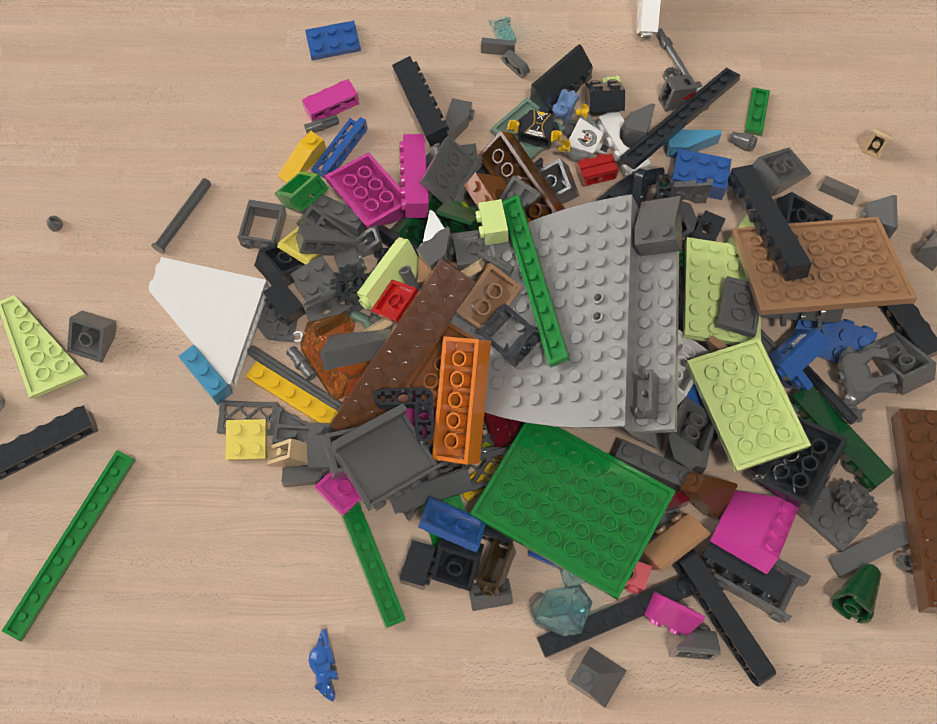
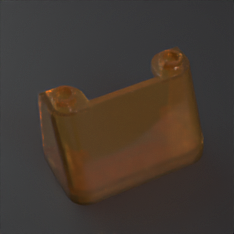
M347 312L307 322L300 342L302 353L308 358L309 364L317 372V377L333 400H338L348 395L370 362L365 361L331 370L324 369L320 352L329 336L353 333L355 324Z

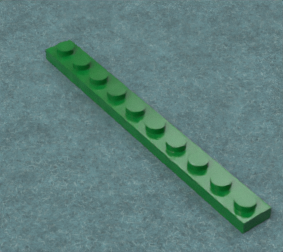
M516 195L503 201L502 205L548 365L552 368L569 361L570 357L520 196Z
M117 450L115 451L5 624L2 632L18 641H23L134 464L135 460L132 457Z

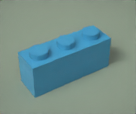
M192 345L179 355L185 367L217 405L221 400H225L233 394L228 384L195 345Z

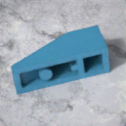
M682 129L666 143V157L676 158L678 148L698 152L718 144L722 130Z

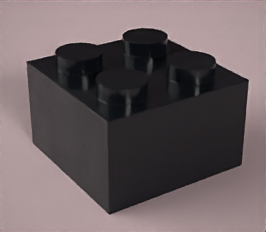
M610 79L607 82L591 80L590 83H585V104L588 105L589 112L625 111V88L621 82H618L616 79Z
M442 538L438 546L431 579L471 592L477 577L484 544L480 543L477 552H474Z

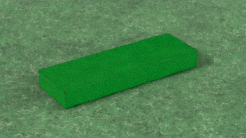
M752 88L744 133L762 136L770 90Z

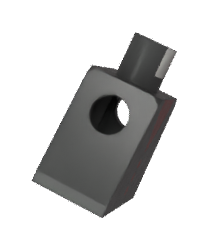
M689 74L667 77L658 100L665 112L680 107L702 88V84L700 81L694 82Z

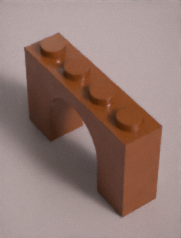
M475 173L464 185L478 208V203L498 200L507 186L502 177Z

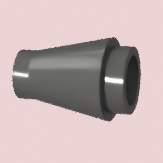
M733 131L729 141L746 151H753L758 137H755L754 134Z

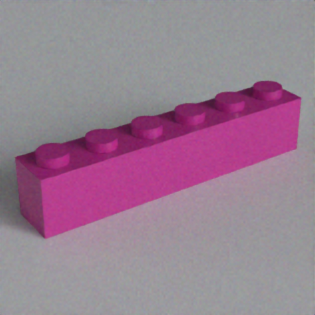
M403 134V141L399 143L400 174H402L401 186H404L401 187V198H405L402 199V210H405L406 218H428V189L420 183L426 171L424 134Z

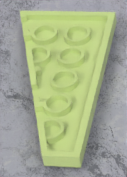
M15 295L0 301V315L27 393L32 400L87 377Z

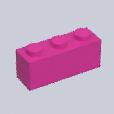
M347 79L318 93L302 99L306 114L311 122L318 120V118L324 119L337 115L359 105V98L352 83Z

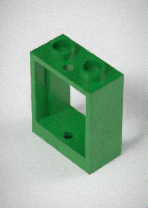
M300 171L274 194L285 208L303 212L329 188L319 174Z

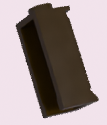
M497 539L493 540L478 580V585L483 594L491 597L494 595L501 597L504 583L516 555L514 543H509L508 549L500 548ZM498 559H504L496 583H490Z

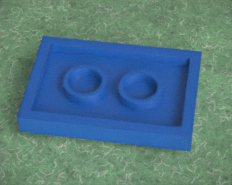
M354 20L305 30L311 60L361 51Z
M429 497L418 528L458 544L465 549L477 552L485 524L473 518L465 511Z

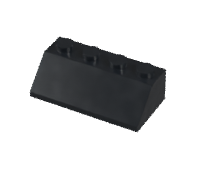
M578 44L531 84L530 100L539 107L542 105L549 108L548 114L553 113V105L557 103L562 90L578 92L580 87L584 83H588L592 78L593 66L582 45Z

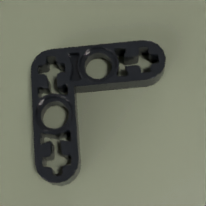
M650 166L639 168L636 171L632 196L639 209L641 202H645L647 199L648 186L656 184L658 176L665 174L663 167Z
M385 388L376 391L374 402L379 409H393L403 403L398 400V397L403 394L407 395L409 400L404 402L407 409H415L416 441L425 446L433 442L434 409L433 393L430 389ZM392 395H395V402H392ZM422 395H426V401H422ZM381 396H385V402H381ZM426 412L430 415V418L424 421L419 418V415ZM427 426V438H423V427Z

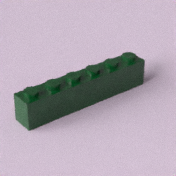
M814 387L808 391L800 390L791 397L790 403L799 409L797 414L801 418L848 438L840 461L845 465L846 470L859 480L860 485L869 492H872L894 474Z

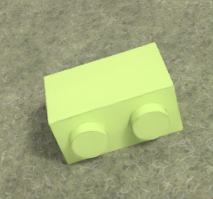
M502 200L478 203L479 211H476L477 223L481 222L479 234L480 238H484L485 245L508 242V227Z

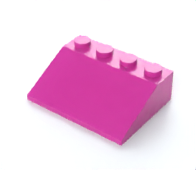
M369 152L324 176L327 182L367 228L373 225L379 226L397 222L405 215V210H402V199L405 198H401L400 186Z
M735 490L710 541L768 574L781 554L799 508L779 497Z

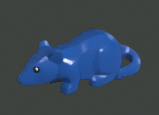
M322 629L316 646L309 654L308 662L313 673L316 675L317 684H315V689L319 690L325 698L333 702L335 691L332 686V679L337 680L339 677L337 670L332 669V664H336L333 649L329 644L328 630Z

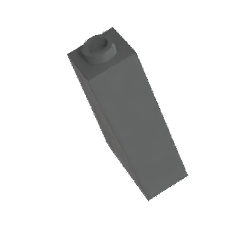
M392 329L330 335L320 352L324 369L331 370L372 360Z

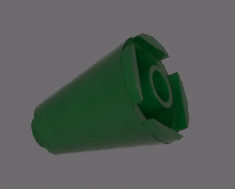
M873 564L862 565L833 594L831 598L833 600L832 606L840 615L848 620L851 617L858 619L856 623L860 624L868 623L872 620L882 577L878 567Z

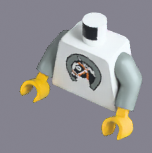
M586 104L580 105L581 109L576 110V115L583 117L577 122L569 140H562V146L558 147L559 152H564L575 162L586 157L591 159L595 152L606 154L609 146L600 143L603 132H601L588 113L589 107Z

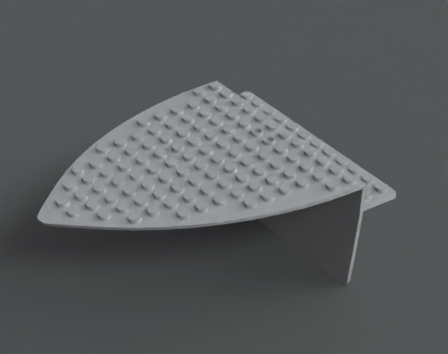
M632 194L585 203L528 222L570 360L551 368L548 365L542 341H540L515 368L491 346L485 401L486 413L526 423L554 427H623L632 436L657 450H662L663 433L677 432L679 251L641 256L635 246V225L640 209ZM508 232V242L494 244L496 257L515 267L510 278L522 286L509 307L538 331L511 235ZM480 272L476 273L470 278L474 280ZM454 314L453 320L450 323L473 337L484 340L477 333L478 329ZM511 316L492 336V339L507 351L526 328ZM393 324L385 329H392ZM647 369H653L659 377L658 418L637 419L635 415L637 403L636 372L639 371L640 374L647 375Z

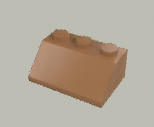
M492 263L485 264L484 268L474 279L476 283L454 313L478 330L504 303L509 306L522 288L521 285Z
M676 513L670 518L671 522L667 525H660L655 529V534L651 536L640 558L645 564L652 566L651 570L664 571L710 536V532L689 513Z

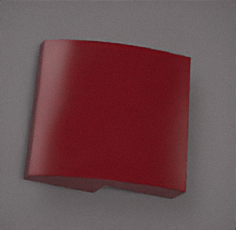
M484 412V421L495 448L513 443L525 422Z

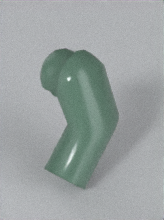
M355 310L348 315V320L351 323L361 322L364 329L372 325L368 321V315Z

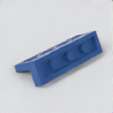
M360 117L355 121L349 118L312 167L311 171L324 178L325 175L340 168L368 130L366 119Z

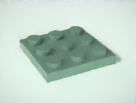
M528 97L525 98L491 128V133L496 136L500 130L510 132L518 140V131L514 133V130H507L509 121H517L523 115H527L529 110L538 111L539 106ZM557 122L559 129L563 134L565 131V127L562 126L559 122ZM519 142L531 160L535 159L546 149Z

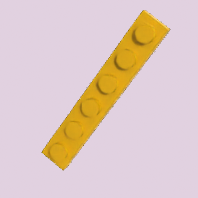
M257 361L245 376L252 383L316 423H330L331 418L336 412L335 409Z

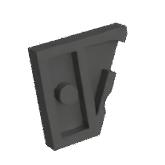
M513 175L498 200L501 199L503 202L519 195L523 207L526 208L542 198L543 195Z
M707 179V183H697V180L674 181L675 197L681 196L682 200L706 204L714 179Z
M277 407L272 443L276 444L291 438L307 443L310 423L302 421L299 417L286 412L281 407Z

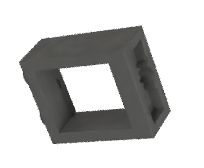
M249 199L238 234L241 246L247 249H263L277 244L280 241L287 216L285 206ZM255 216L277 219L271 240L249 237Z

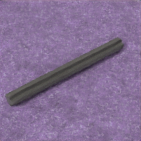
M254 345L248 348L247 353L250 357L336 411L342 404L341 401L310 381H307Z

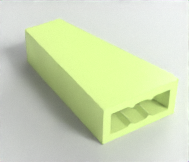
M398 238L357 292L360 297L359 302L365 309L371 310L391 280L405 284L399 273L402 267L410 266L415 278L418 277L419 257L408 239Z

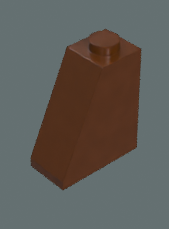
M689 472L680 489L703 515L720 519L738 485L730 481Z

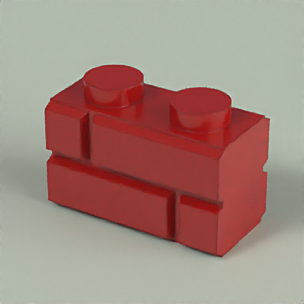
M602 153L595 158H582L577 162L576 172L582 187L617 179L618 168L612 154L606 155Z

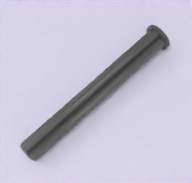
M203 178L157 241L151 244L156 251L160 253L165 252V247L210 188L211 183L208 179Z

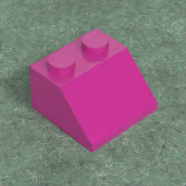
M655 591L644 615L650 618V623L660 628L663 624L669 627L667 631L677 636L680 633L688 636L705 619V616Z

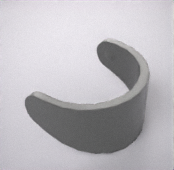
M541 593L531 604V619L540 629H556L565 622L564 619L556 625L549 626L539 622L534 615L533 606L544 595V593Z

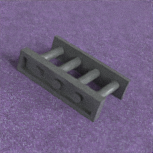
M778 558L772 568L791 579L778 606L775 607L759 598L760 595L757 597L740 586L741 584L738 586L724 578L721 574H713V577L723 591L727 590L766 612L772 620L778 623H786L791 619L792 616L785 613V610L796 587L806 585L811 576Z

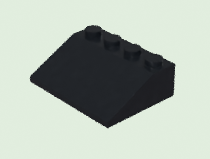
M797 416L811 446L761 464L753 481L810 515L846 448L848 438Z

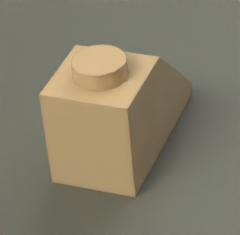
M875 127L862 152L875 159H879L892 134Z
M291 438L268 446L266 461L268 466L295 467L308 464L307 443Z

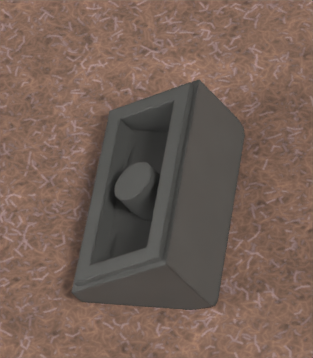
M825 176L819 191L853 205L859 193V189L829 176Z
M308 465L285 467L282 470V485L284 488L314 485L323 479V469H308Z
M509 578L504 583L501 597L495 595L491 597L483 594L478 584H474L471 592L469 591L473 611L513 604Z

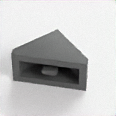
M373 225L356 238L358 243L355 250L361 253L362 258L372 255L375 251L383 248L376 225Z

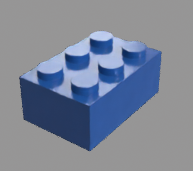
M678 148L672 172L673 183L674 181L697 180V183H707V179H714L708 198L722 200L727 189L732 159Z

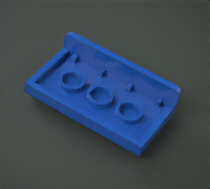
M843 319L840 323L822 322V328L819 330L830 345L817 357L838 364L839 355L846 350V346H851L855 352H858L865 346L874 343L878 333L874 332L871 327L854 325L855 322L848 319ZM798 320L794 332L797 329H816L815 321Z

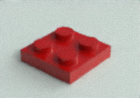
M391 280L371 309V312L397 323L419 290L404 283Z

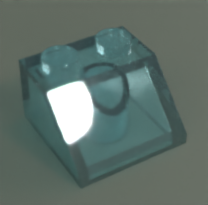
M581 584L547 590L534 618V623L562 636L580 634L593 602Z

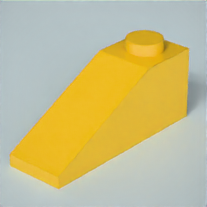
M312 131L306 134L295 147L278 174V178L287 183L298 172H307L326 150L324 139Z

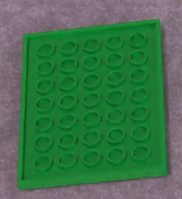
M525 422L471 511L470 516L618 600L676 491L560 427Z

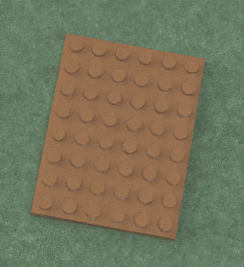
M879 217L790 223V228L812 262L807 278L785 281L783 275L779 273L775 261L771 259L768 249L764 247L760 235L756 233L754 226L732 228L731 234L760 316L911 304L916 302L915 292Z

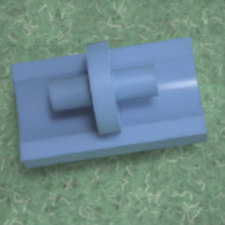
M566 89L562 90L557 103L553 105V115L556 118H560L563 123L569 121L580 96L574 90L570 92Z

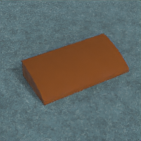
M450 322L447 323L404 386V388L430 389L433 393V407L437 408L443 336L477 339ZM422 395L423 401H426V395Z

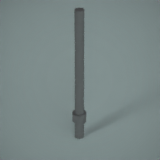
M659 28L657 35L661 40L662 47L668 51L681 75H688L687 69L672 46L671 39L666 36L662 28Z

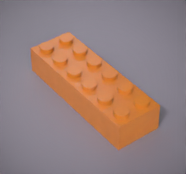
M443 336L432 457L435 460L466 465L480 464L491 341Z

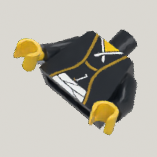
M544 105L540 106L538 111L529 110L527 115H523L517 121L510 120L507 130H514V133L518 131L519 142L550 149L553 140L559 141V143L562 140V132L559 129L558 123L553 121L554 116L548 114L549 108Z

